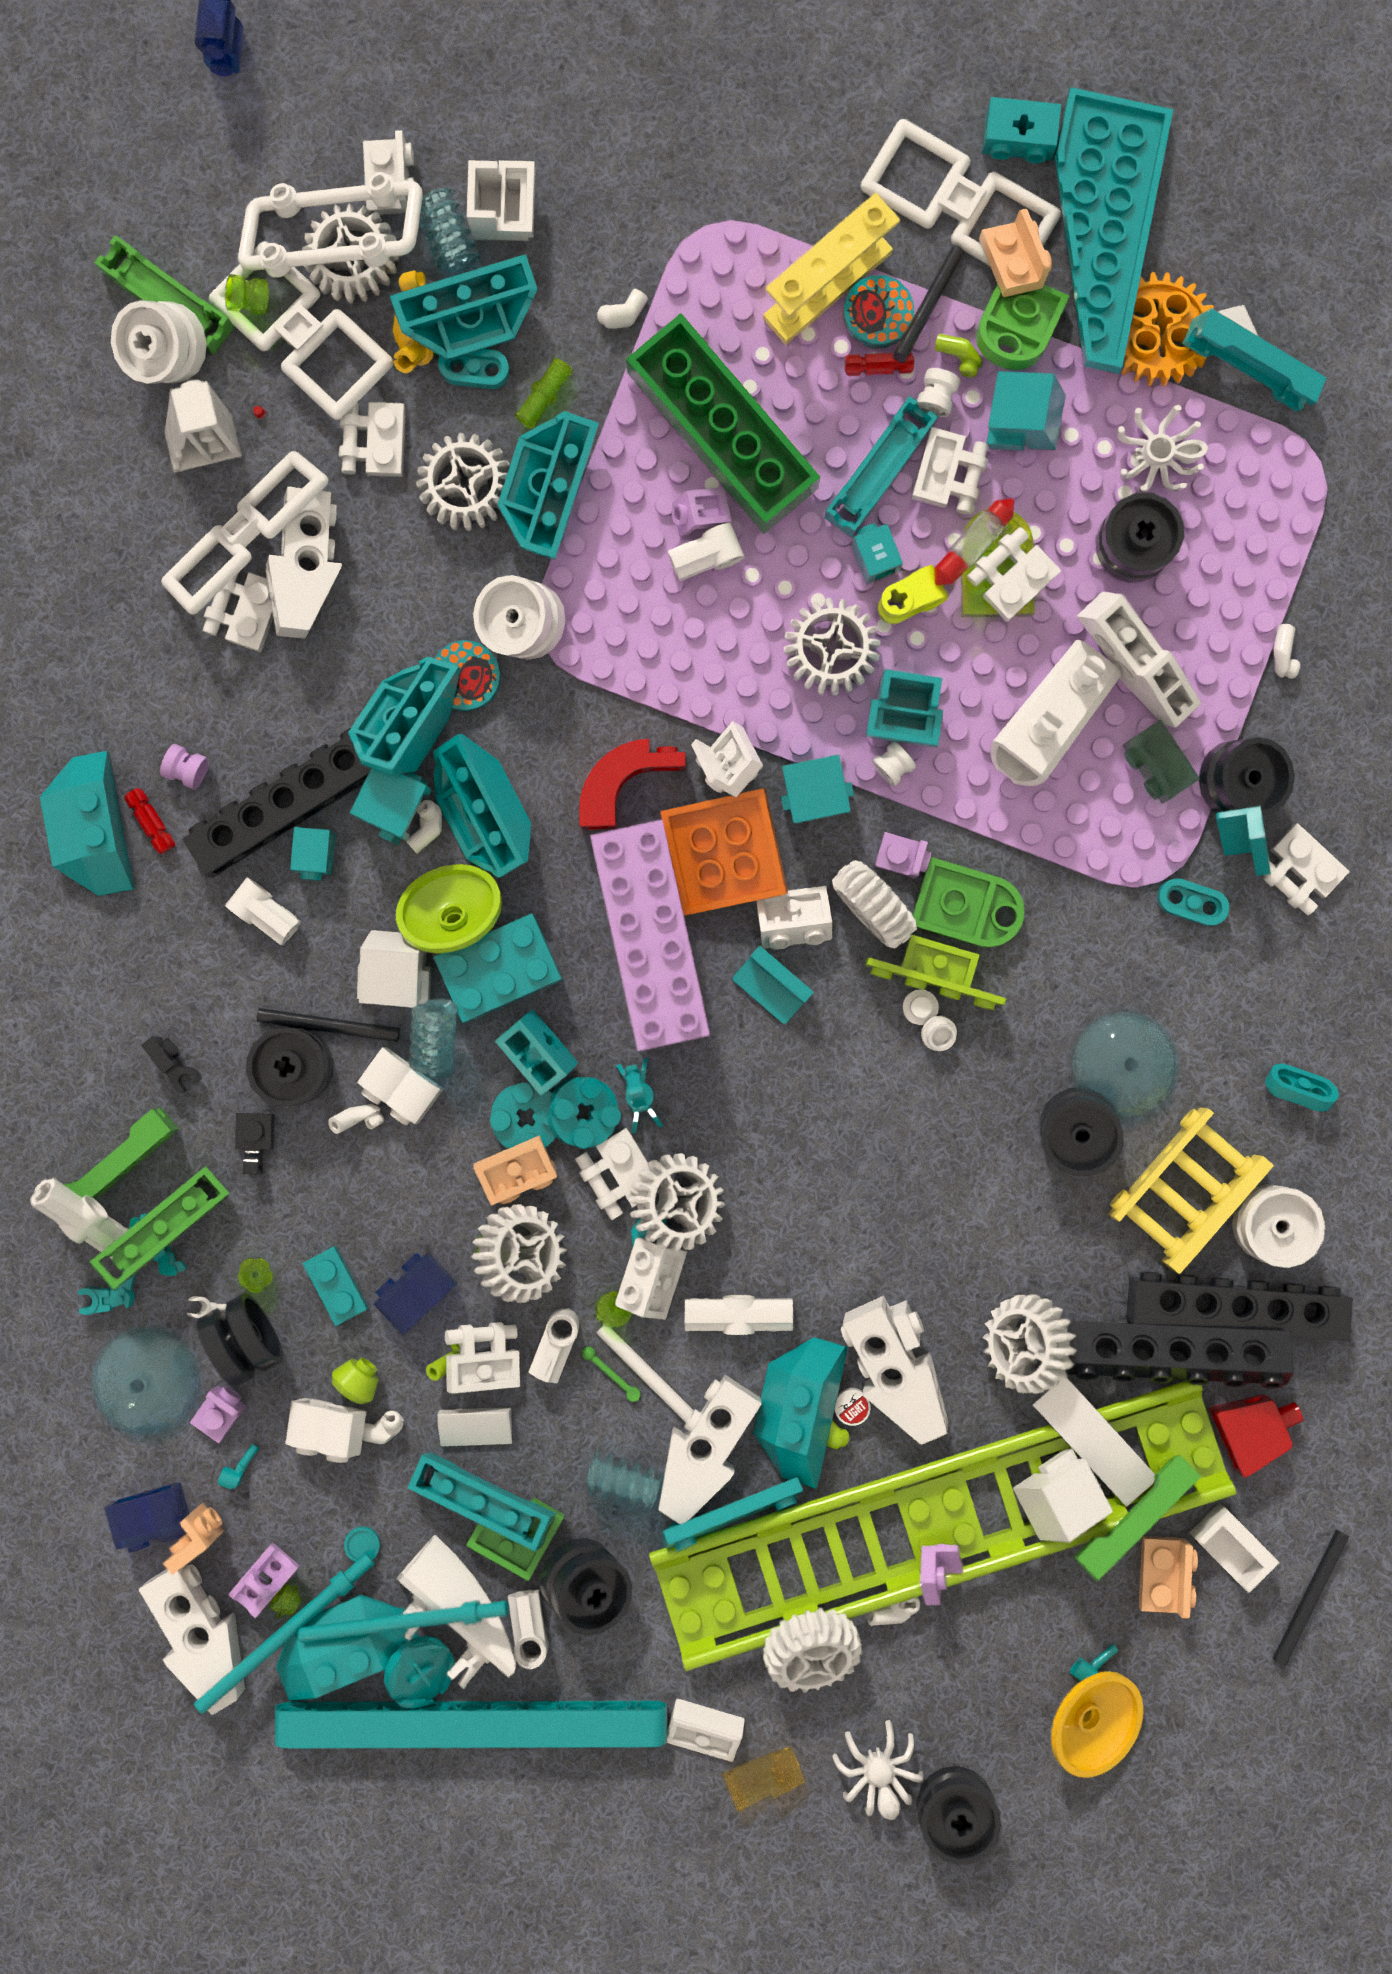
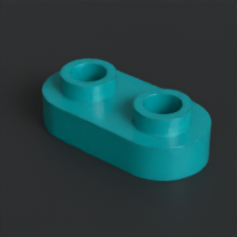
M483 349L448 361L439 356L438 367L442 377L452 385L498 389L508 381L510 375L506 357L496 350ZM455 363L464 365L462 371L457 373L453 372L451 368ZM490 367H496L499 370L497 375L493 377L488 376L486 371Z
M1176 878L1166 881L1159 887L1157 892V903L1165 913L1203 926L1220 924L1229 913V902L1224 894L1184 879ZM1171 891H1176L1180 895V900L1177 904L1169 900ZM1205 902L1213 905L1214 910L1211 915H1207L1203 911Z
M1287 1064L1274 1065L1265 1078V1084L1273 1096L1302 1105L1314 1111L1325 1112L1330 1110L1339 1097L1338 1089L1330 1080Z

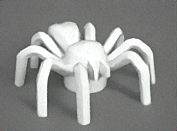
M1180 405L1172 408L1159 425L1158 434L1156 435L1152 433L1142 420V408H1136L1134 421L1149 440L1128 437L1125 435L1123 426L1118 428L1117 437L1120 441L1126 444L1143 446V448H1136L1135 450L1136 453L1141 454L1136 456V461L1143 462L1129 472L1126 469H1122L1120 479L1133 478L1147 467H1151L1145 484L1139 489L1140 493H1146L1151 488L1158 468L1161 471L1164 487L1173 492L1186 488L1187 484L1180 483L1174 485L1170 483L1167 465L1171 466L1181 475H1194L1204 468L1203 463L1193 468H1183L1173 460L1174 458L1180 463L1190 464L1202 458L1208 450L1205 442L1194 439L1184 441L1175 446V442L1191 436L1200 428L1201 422H1194L1187 430L1172 437L1165 435L1166 427L1181 411Z
M890 1720L885 1722L887 1746L884 1753L880 1752L879 1747L873 1753L870 1749L868 1750L869 1755L867 1758L857 1749L849 1731L845 1732V1739L851 1753L858 1761L864 1764V1767L850 1770L841 1763L837 1754L832 1756L836 1767L847 1777L861 1774L864 1777L861 1778L849 1793L843 1792V1798L847 1802H851L865 1784L869 1783L867 1806L864 1807L868 1816L873 1814L875 1789L878 1787V1810L880 1814L886 1819H895L900 1811V1803L891 1790L890 1783L907 1805H912V1795L906 1793L895 1778V1775L917 1783H921L924 1778L922 1771L914 1774L895 1768V1765L910 1760L914 1750L913 1734H908V1747L905 1754L901 1757L890 1759L894 1748V1732Z

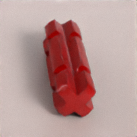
M910 352L907 360L904 363H900L893 358V353L865 354L864 357H860V354H849L845 356L844 369L847 376H860L861 372H865V375L894 374V371H899V374H909L914 371V355Z
M136 788L128 792L124 796V800L130 809L135 810L133 814L146 836L152 838L151 844L156 852L163 854L171 850L175 846V842L171 835L165 832L166 827L153 806L147 803L149 799L144 791Z

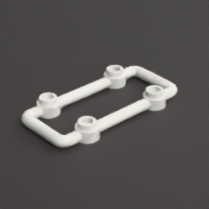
M383 172L373 174L368 181V185L296 193L295 189L287 184H277L272 188L270 196L255 198L248 204L245 212L238 261L241 267L246 270H265L269 276L275 278L284 276L291 267L364 260L369 267H380L390 257L406 255L415 247L423 198L422 188L415 181L395 182L390 175ZM408 196L403 235L399 241L386 242L383 236L369 232L361 237L359 245L287 252L283 246L269 243L261 249L260 255L253 256L259 215L262 212L276 211L278 216L290 218L296 215L302 207L373 200L378 207H388L394 204L398 197Z

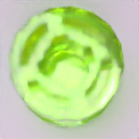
M229 274L225 287L226 309L236 312L247 309L251 314L264 316L269 297L267 280L253 278L250 281L245 280L241 275Z

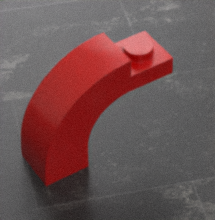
M649 739L631 741L611 750L597 762L584 783L579 804V824L581 830L617 829L616 803L619 792L624 784L632 777L645 772L686 771L685 752H678V747L664 746L658 747L657 753H650Z

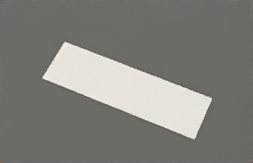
M1067 1377L1059 1381L1058 1386L1050 1389L1033 1404L1082 1459H1086L1089 1467L1126 1507L1154 1483V1472Z

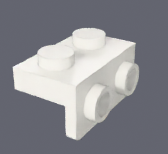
M734 721L729 724L711 747L697 739L691 744L697 756L696 762L706 775V783L719 793L725 791L737 797L746 785L755 779L763 766L744 728Z

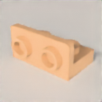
M1027 209L1019 210L1014 223L982 230L979 240L1003 297L1043 288L1048 273L1051 271V256L1047 250H1044L1039 238L1038 225L1035 221H1032Z
M540 1135L474 1163V1170L491 1205L498 1202L500 1204L510 1203L516 1200L520 1193L531 1188L533 1190L543 1189L553 1182L552 1179L557 1178L556 1166L554 1161H551Z
M202 1503L180 1522L186 1534L169 1548L172 1555L163 1563L171 1575L206 1550L224 1532L221 1527L222 1519L212 1507L207 1508Z
M1142 1536L1139 1609L1141 1611L1178 1613L1181 1618H1190V1608H1194L1196 1605V1590L1191 1585L1192 1572L1197 1570L1198 1556L1197 1551L1193 1549V1546L1185 1538Z

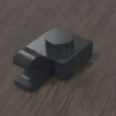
M152 1036L141 1045L163 1074L166 1073L170 1078L173 1088L178 1093H185L187 1091L186 1087L182 1084V1077L185 1074H189L195 1082L202 1080L201 1074L197 1069L182 1066L183 1064L178 1059L181 1053L169 1038L163 1040L162 1037Z
M236 1113L235 1149H246L243 1159V1174L263 1173V1149H274V1114Z

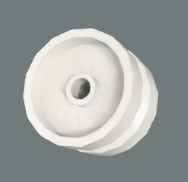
M144 300L129 303L118 313L112 325L111 345L114 358L122 371L135 381L147 384L187 381L199 372L205 360L207 342L203 326L195 313L182 304Z
M514 575L498 577L487 584L477 597L473 612L475 630L485 646L493 652L526 660L541 658L552 651L562 638L565 626L564 606L557 593L545 584Z
M1267 1184L1254 1188L1233 1212L1232 1229L1236 1242L1246 1254L1272 1266L1289 1268L1304 1264L1317 1253L1324 1239L1325 1223L1321 1209L1310 1196L1297 1189ZM1278 1221L1281 1222L1280 1227H1276Z

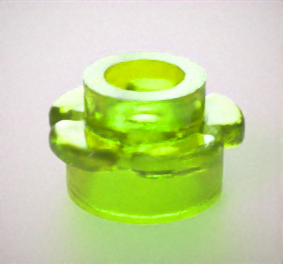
M260 1257L244 1260L237 1274L239 1284L249 1292H261L264 1289L263 1287L269 1286L273 1279V1273L269 1269L270 1264ZM254 1271L258 1272L257 1278L252 1276Z
M285 1583L271 1599L269 1609L276 1613V1618H281L285 1614L291 1616L298 1608L301 1597L298 1595L297 1585L292 1587Z

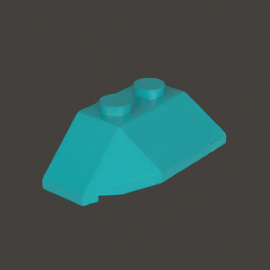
M524 254L391 295L390 300L401 332L448 361L514 340L537 292V286L527 256Z
M564 411L555 418L519 437L497 506L521 549L553 560L556 559L586 469L599 425L598 422Z
M427 656L420 660L418 665L405 668L383 680L348 732L360 763L393 775L417 771L449 721L460 667Z
M457 734L433 751L434 761H436L434 797L466 859L482 869L492 872L494 876L501 878L528 862L532 823L500 761L465 735Z
M109 751L72 757L40 796L52 867L98 896L134 890Z
M813 1337L768 1363L761 1395L762 1404L758 1409L753 1434L781 1476L785 1479L791 1480L798 1477L800 1484L818 1488L848 1346Z
M360 1594L322 1610L304 1627L400 1615L406 1609L397 1608L383 1601ZM407 1629L303 1643L299 1641L297 1632L284 1644L276 1665V1670L289 1701L318 1698L384 1670L394 1652L402 1644L409 1641L403 1636ZM417 1631L413 1634L411 1639L420 1637Z

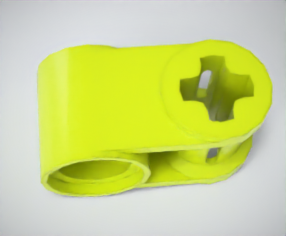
M928 565L888 586L882 594L877 610L884 622L898 624L921 612H926L939 606L949 598V595L944 585L935 584L934 566ZM891 599L894 603H902L900 610L896 605H893L891 607L889 606V602Z

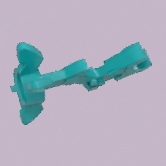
M649 1057L643 1059L641 1071L637 1065H630L625 1067V1069L621 1064L616 1065L628 1085L626 1101L632 1107L634 1113L631 1134L637 1132L640 1111L644 1110L648 1111L659 1128L664 1127L650 1106L654 1099L652 1087L645 1083Z
M141 1214L140 1218H131L129 1229L147 1214ZM170 1245L153 1258L154 1261L159 1262V1274L165 1276H175L178 1272L187 1269V1265L182 1260L176 1261L175 1253L171 1250ZM136 1274L115 1292L111 1288L86 1286L78 1290V1295H88L92 1299V1305L80 1308L79 1313L89 1315L111 1311L114 1307L124 1304L126 1309L130 1308L135 1299L133 1286Z

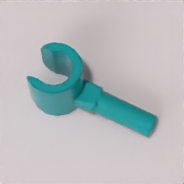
M252 1443L237 1464L236 1469L227 1466L223 1468L217 1484L227 1489L238 1487L243 1479L246 1467L260 1448Z
M1112 1644L1098 1657L1094 1658L1090 1664L1083 1658H1079L1070 1668V1673L1079 1681L1097 1674L1101 1666L1114 1656L1118 1649Z

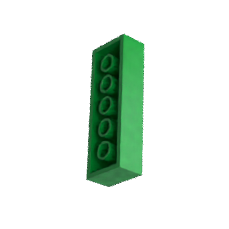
M682 313L626 358L628 375L763 534L818 490L821 476Z

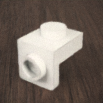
M907 1300L890 1306L893 1312L892 1319L906 1351L919 1347L920 1333L924 1332V1328L916 1311L911 1312Z

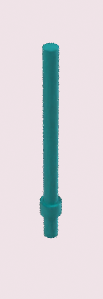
M367 1553L364 1554L345 1572L341 1570L330 1579L331 1584L195 1701L194 1706L201 1714L208 1711L294 1636L299 1628L304 1627L339 1595L344 1597L355 1587L354 1582L375 1565L371 1557Z
M477 1600L463 1602L460 1607L301 1627L298 1630V1638L303 1643L463 1622L464 1625L479 1624L482 1622V1619L508 1616L509 1604L508 1601L481 1604Z

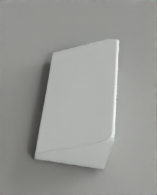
M511 1407L444 1409L437 1413L440 1446L512 1444Z
M677 1699L667 1729V1743L733 1762L742 1739L745 1720L742 1717Z

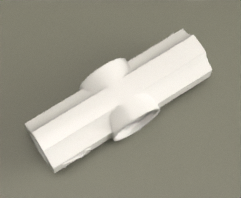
M54 1178L43 1180L36 1187L35 1193L31 1198L32 1206L56 1221L61 1230L71 1240L79 1244L85 1241L100 1252L129 1230L109 1217L103 1206L94 1198L88 1195L82 1198Z
M751 1295L723 1296V1299H685V1331H723L724 1334L748 1335L754 1334L755 1331H793L792 1298L755 1299Z

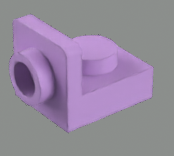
M724 487L688 490L672 504V519L675 525H677L680 536H688L695 529L713 528L732 522Z
M884 832L874 867L915 879L919 875V871L925 873L931 857V852L926 851L928 842L923 840L918 842Z
M217 1385L206 1395L207 1399L190 1421V1424L217 1443H220L246 1405L240 1402L241 1396L235 1390L227 1386L221 1388Z
M937 1544L935 1546H922L920 1585L926 1605H940L941 1590L947 1589V1574L963 1572L962 1559L957 1545Z

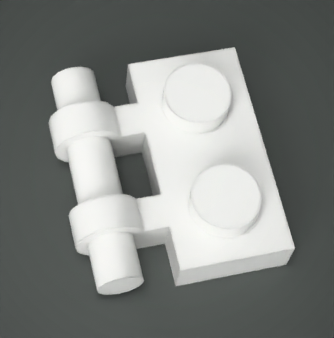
M357 402L340 419V427L343 428V445L339 446L342 473L355 474L356 461L366 462V473L368 476L403 477L406 413L404 403L369 402L368 416L358 415L359 403ZM358 430H367V448L357 447Z
M931 427L911 499L946 508L949 496L952 495L959 499L956 511L969 515L973 502H977L980 490L977 486L981 472H984L987 467L988 459L986 454L988 444L977 441L974 444L972 453L964 451L962 449L966 436ZM958 465L967 468L964 483L954 481Z
M1021 527L1016 529L1011 535L1006 534L999 540V546L988 557L982 556L975 563L976 568L967 575V579L975 587L984 579L991 584L992 587L984 593L983 598L1006 622L1013 618L1061 572V569L1038 545L1027 554L1021 549L1020 545L1029 538L1027 532ZM1009 557L1015 565L1002 576L997 571V567Z
M248 573L245 584L241 585L236 583L237 574L215 595L211 607L207 606L204 617L207 619L202 631L216 636L220 624L228 626L225 637L227 641L261 653L274 618L267 579ZM231 594L240 597L233 615L225 613Z
M1297 823L1270 850L1280 861L1276 865L1269 861L1271 874L1264 875L1263 880L1271 887L1275 885L1288 897L1287 902L1292 907H1299L1309 916L1318 907L1309 898L1310 893L1314 891L1321 898H1326L1350 871ZM1289 868L1304 881L1299 887L1285 875Z
M628 1128L623 1129L596 1146L603 1157L598 1162L593 1163L587 1152L575 1158L582 1170L579 1173L584 1182H589L598 1197L595 1200L601 1210L605 1209L611 1220L623 1214L617 1203L618 1199L626 1196L629 1201L630 1197L638 1196L639 1192L635 1191L631 1186L634 1182L643 1183L638 1173L641 1170L650 1171L647 1160ZM607 1168L610 1169L619 1184L618 1187L611 1191L600 1174Z
M502 1322L490 1323L488 1327L473 1328L472 1325H460L458 1329L446 1330V1344H459L460 1354L446 1355L447 1392L452 1394L520 1387L519 1351L515 1349L506 1350L505 1340L517 1338L516 1325H503ZM475 1342H490L491 1351L475 1353Z

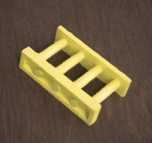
M874 193L765 288V291L776 304L763 314V321L785 345L790 343L849 292L859 280L864 279L892 254L893 248L883 236L900 222V219L877 193Z
M1200 1107L1197 1111L1195 1109L1190 1110L1180 1122L1183 1128L1128 1191L1121 1190L1110 1202L1112 1209L1108 1215L1119 1222L1125 1215L1133 1220L1165 1248L1164 1253L1166 1256L1161 1262L1178 1274H1181L1274 1166L1264 1156L1254 1154L1251 1158L1249 1156L1244 1157L1210 1128L1206 1122L1214 1113L1209 1108ZM1196 1134L1235 1168L1234 1172L1236 1175L1228 1184H1220L1183 1151V1148ZM1172 1161L1211 1194L1210 1199L1213 1202L1205 1211H1197L1159 1178ZM1149 1188L1188 1221L1187 1226L1189 1229L1181 1239L1171 1236L1136 1205L1137 1201Z

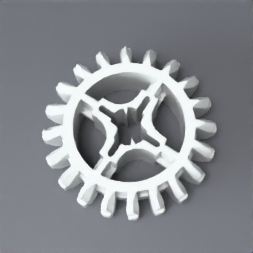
M349 203L346 212H342L340 207L335 205L334 215L329 217L328 213L322 211L321 217L323 222L312 221L311 227L315 233H305L304 239L308 245L302 247V251L347 246V242H349L350 246L359 245L361 237L353 236L350 231L374 232L383 236L386 242L396 241L394 235H390L392 231L390 225L386 222L381 223V216L377 212L370 215L368 208L363 205L356 213L354 205ZM338 235L337 241L327 247L330 241ZM399 256L390 257L384 265L376 268L369 267L364 272L363 267L366 264L364 260H355L354 265H352L351 261L306 265L304 267L307 272H311L309 277L313 284H320L319 288L323 294L326 295L332 291L333 298L339 301L345 293L347 301L352 304L355 294H359L362 301L366 302L368 297L366 292L372 290L373 294L379 296L378 283L389 286L390 280L387 274H396L397 268L393 262L397 261ZM334 268L335 271L340 269L348 270L352 276H340L328 269Z
M459 433L457 443H453L451 438L446 436L444 438L446 447L441 448L439 444L433 443L432 448L436 455L424 454L423 459L428 466L418 467V473L423 479L417 481V487L419 490L424 491L419 496L423 504H429L426 509L429 515L432 516L438 513L437 520L442 525L450 519L451 528L457 530L460 521H463L465 529L470 531L472 530V521L477 520L480 528H484L486 526L484 516L488 515L493 521H496L498 518L494 508H498L497 504L507 476L506 472L510 467L509 462L501 460L503 457L501 449L491 451L493 445L490 440L487 439L480 445V439L476 434H473L470 442H466L464 434ZM461 458H476L484 462L487 466H467L463 463ZM451 462V474L442 480V484L437 485L441 471ZM459 469L469 479L471 495H468L465 487L462 488ZM493 478L489 493L479 502L477 498L479 489L488 484L487 480ZM447 496L449 499L461 497L467 501L469 507L453 506L442 498Z
M831 598L826 599L825 609H821L817 601L812 602L811 609L813 614L802 608L799 611V615L803 622L792 619L790 626L796 632H786L784 639L793 644L784 647V654L795 655V657L787 661V667L794 668L799 666L800 668L794 674V679L800 680L806 675L808 679L805 682L804 688L809 690L814 682L819 683L817 693L823 695L825 687L828 685L831 686L832 696H837L840 684H842L846 693H850L853 689L851 679L857 685L862 686L865 680L860 672L872 675L874 668L867 662L874 663L879 660V654L870 650L879 648L880 640L869 639V637L877 633V627L870 626L865 628L864 626L870 620L869 614H864L862 617L857 618L856 615L860 607L855 604L850 612L844 610L846 607V600L844 599L840 600L838 608H833ZM824 621H833L831 629L827 633H814L813 636L805 635L814 625ZM843 624L850 627L857 635L860 648L854 647L855 643H851L843 637ZM834 632H836V647H841V649L835 650L828 663L829 653L826 652L827 647L823 648L822 645H828L829 641L832 640ZM803 646L810 647L809 651L815 652L820 656L822 661L820 671L808 662ZM850 658L858 659V662L849 670L838 674H831L835 662L839 660L849 661Z
M855 860L837 872L838 875L832 879L834 890L850 911L875 937L891 948H897L911 937V934L917 929L915 919L899 897L874 871L870 870L862 862Z
M681 1153L675 1154L673 1158L670 1155H663L660 1158V1162L657 1160L650 1161L648 1163L650 1171L641 1170L638 1173L643 1183L634 1182L631 1185L635 1191L639 1192L638 1196L630 1197L629 1199L630 1203L637 1204L638 1210H633L630 1215L632 1218H641L636 1229L638 1231L648 1230L645 1240L653 1242L657 1239L656 1244L658 1248L666 1249L669 1245L671 1251H680L681 1247L684 1250H691L694 1248V1242L704 1244L706 1242L705 1234L713 1235L716 1232L711 1222H720L723 1219L716 1213V1209L723 1208L726 1205L722 1201H717V1195L721 1194L724 1189L721 1187L714 1188L713 1186L719 1176H716V1174L707 1175L709 1165L706 1163L698 1165V1158L691 1156L685 1159V1155ZM670 1174H681L690 1180L693 1185L682 1188L677 1181L672 1180ZM658 1191L659 1202L655 1207V1195ZM676 1196H683V1197H681V1198H680V1201H678V1199H677ZM699 1200L698 1212L696 1213L695 1204ZM677 1202V1204H676V1205H677V1209H671V1208L674 1207V1204ZM673 1217L677 1223L682 1224L684 1230L675 1232L667 1228L661 1220Z
M518 1204L512 1205L510 1208L502 1207L498 1210V1215L491 1214L486 1217L488 1225H481L478 1228L483 1238L473 1241L479 1247V1253H474L471 1257L474 1260H480V1265L474 1272L485 1274L480 1284L484 1287H491L490 1294L493 1296L502 1295V1300L506 1302H513L515 1300L517 1303H526L529 1299L537 1300L541 1298V1292L553 1290L551 1282H557L561 1279L556 1269L566 1266L565 1263L559 1260V1256L567 1250L559 1247L558 1242L563 1239L564 1235L554 1233L558 1223L547 1221L549 1213L544 1211L537 1212V1207L525 1206L524 1208V1206ZM517 1224L521 1225L531 1234L521 1236L520 1233H515L512 1227ZM511 1271H518L519 1274L523 1273L527 1279L518 1283L510 1278L508 1274Z
M1016 1295L1014 1298L1001 1302L1000 1308H995V1310L991 1311L993 1319L985 1323L990 1333L982 1337L989 1342V1347L983 1352L991 1355L992 1360L988 1367L997 1368L996 1379L1005 1380L1006 1387L1016 1388L1017 1392H1033L1037 1394L1044 1392V1390L1055 1388V1386H1058V1381L1068 1377L1065 1369H1070L1074 1365L1068 1356L1073 1355L1077 1351L1070 1346V1340L1076 1335L1067 1332L1066 1328L1071 1321L1060 1319L1063 1309L1058 1307L1052 1308V1300L1041 1299L1037 1295ZM1023 1316H1027L1026 1322L1021 1324L1020 1328H1017L1016 1325ZM1038 1360L1042 1361L1041 1366L1036 1372L1030 1371L1033 1364H1036Z
M820 1608L813 1613H809L806 1610L805 1614L800 1616L793 1614L792 1619L789 1621H780V1627L771 1629V1636L765 1638L763 1657L768 1674L771 1675L772 1681L778 1682L780 1688L788 1687L790 1692L801 1688L803 1693L812 1688H816L819 1691L820 1687L825 1685L832 1687V1682L836 1680L843 1681L844 1674L854 1672V1666L860 1663L859 1655L862 1653V1645L856 1626H854L852 1620L847 1619L846 1614H837L835 1609L825 1613Z

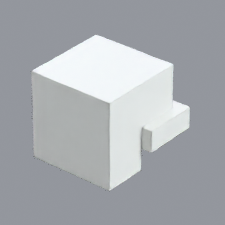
M499 160V167L497 161H468L467 220L473 240L529 241V237H533L536 170L534 161Z
M371 930L360 948L357 999H359V1003L417 1008L418 1004L428 1005L431 991V967L425 966L427 952L410 945L399 932Z
M1064 1449L1038 1467L1041 1474H1033L1013 1488L1039 1540L1070 1542L1113 1512L1086 1459H1077L1073 1449Z

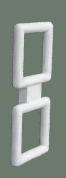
M901 119L897 122L860 186L865 194L872 196L874 193H877L891 209L926 229L933 227L942 211L960 221L951 236L952 244L960 247L966 253L989 266L990 264L981 243L968 235L995 190L1044 217L1038 227L1039 238L1043 246L1061 217V212L1057 207L997 172L989 173L981 187L963 177L970 165L969 156L906 119ZM905 137L953 164L926 211L878 184Z
M261 242L254 249L253 256L260 255L261 249L269 243ZM239 264L210 293L209 302L218 311L227 316L231 323L259 350L268 351L281 337L295 350L282 362V371L328 415L335 420H340L392 368V357L341 310H333L321 323L307 310L320 298V291L295 267H291L284 277L302 295L263 334L227 300L253 272L242 268ZM339 327L376 363L335 402L299 366Z
M291 451L237 504L238 512L224 526H214L163 576L162 585L189 614H197L250 562L251 553L245 547L260 532L266 538H274L327 486V476L298 452ZM295 468L310 481L269 521L255 507ZM220 543L233 557L192 596L179 582Z

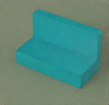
M1261 806L1217 813L1216 818L1224 855L1229 856L1252 852L1256 876L1271 874Z
M760 945L732 978L739 987L783 1024H786L814 993Z

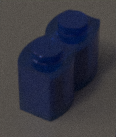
M198 0L194 41L196 47L204 55L205 65L211 72L219 76H230L232 73H239L244 27L242 22L235 16L236 9L231 0Z
M429 1252L423 1257L416 1253L401 1267L406 1273L397 1282L390 1278L375 1292L380 1298L373 1305L402 1335L458 1283Z
M180 1482L114 1500L104 1508L116 1550L127 1548L128 1552H135L150 1545L149 1540L162 1538V1542L166 1543L183 1537L184 1529L180 1522L189 1515Z

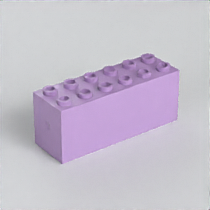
M662 820L590 835L637 1050L643 1051L710 1036Z

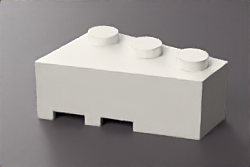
M187 381L181 385V388L171 390L164 433L174 473L242 456L233 417L207 381Z

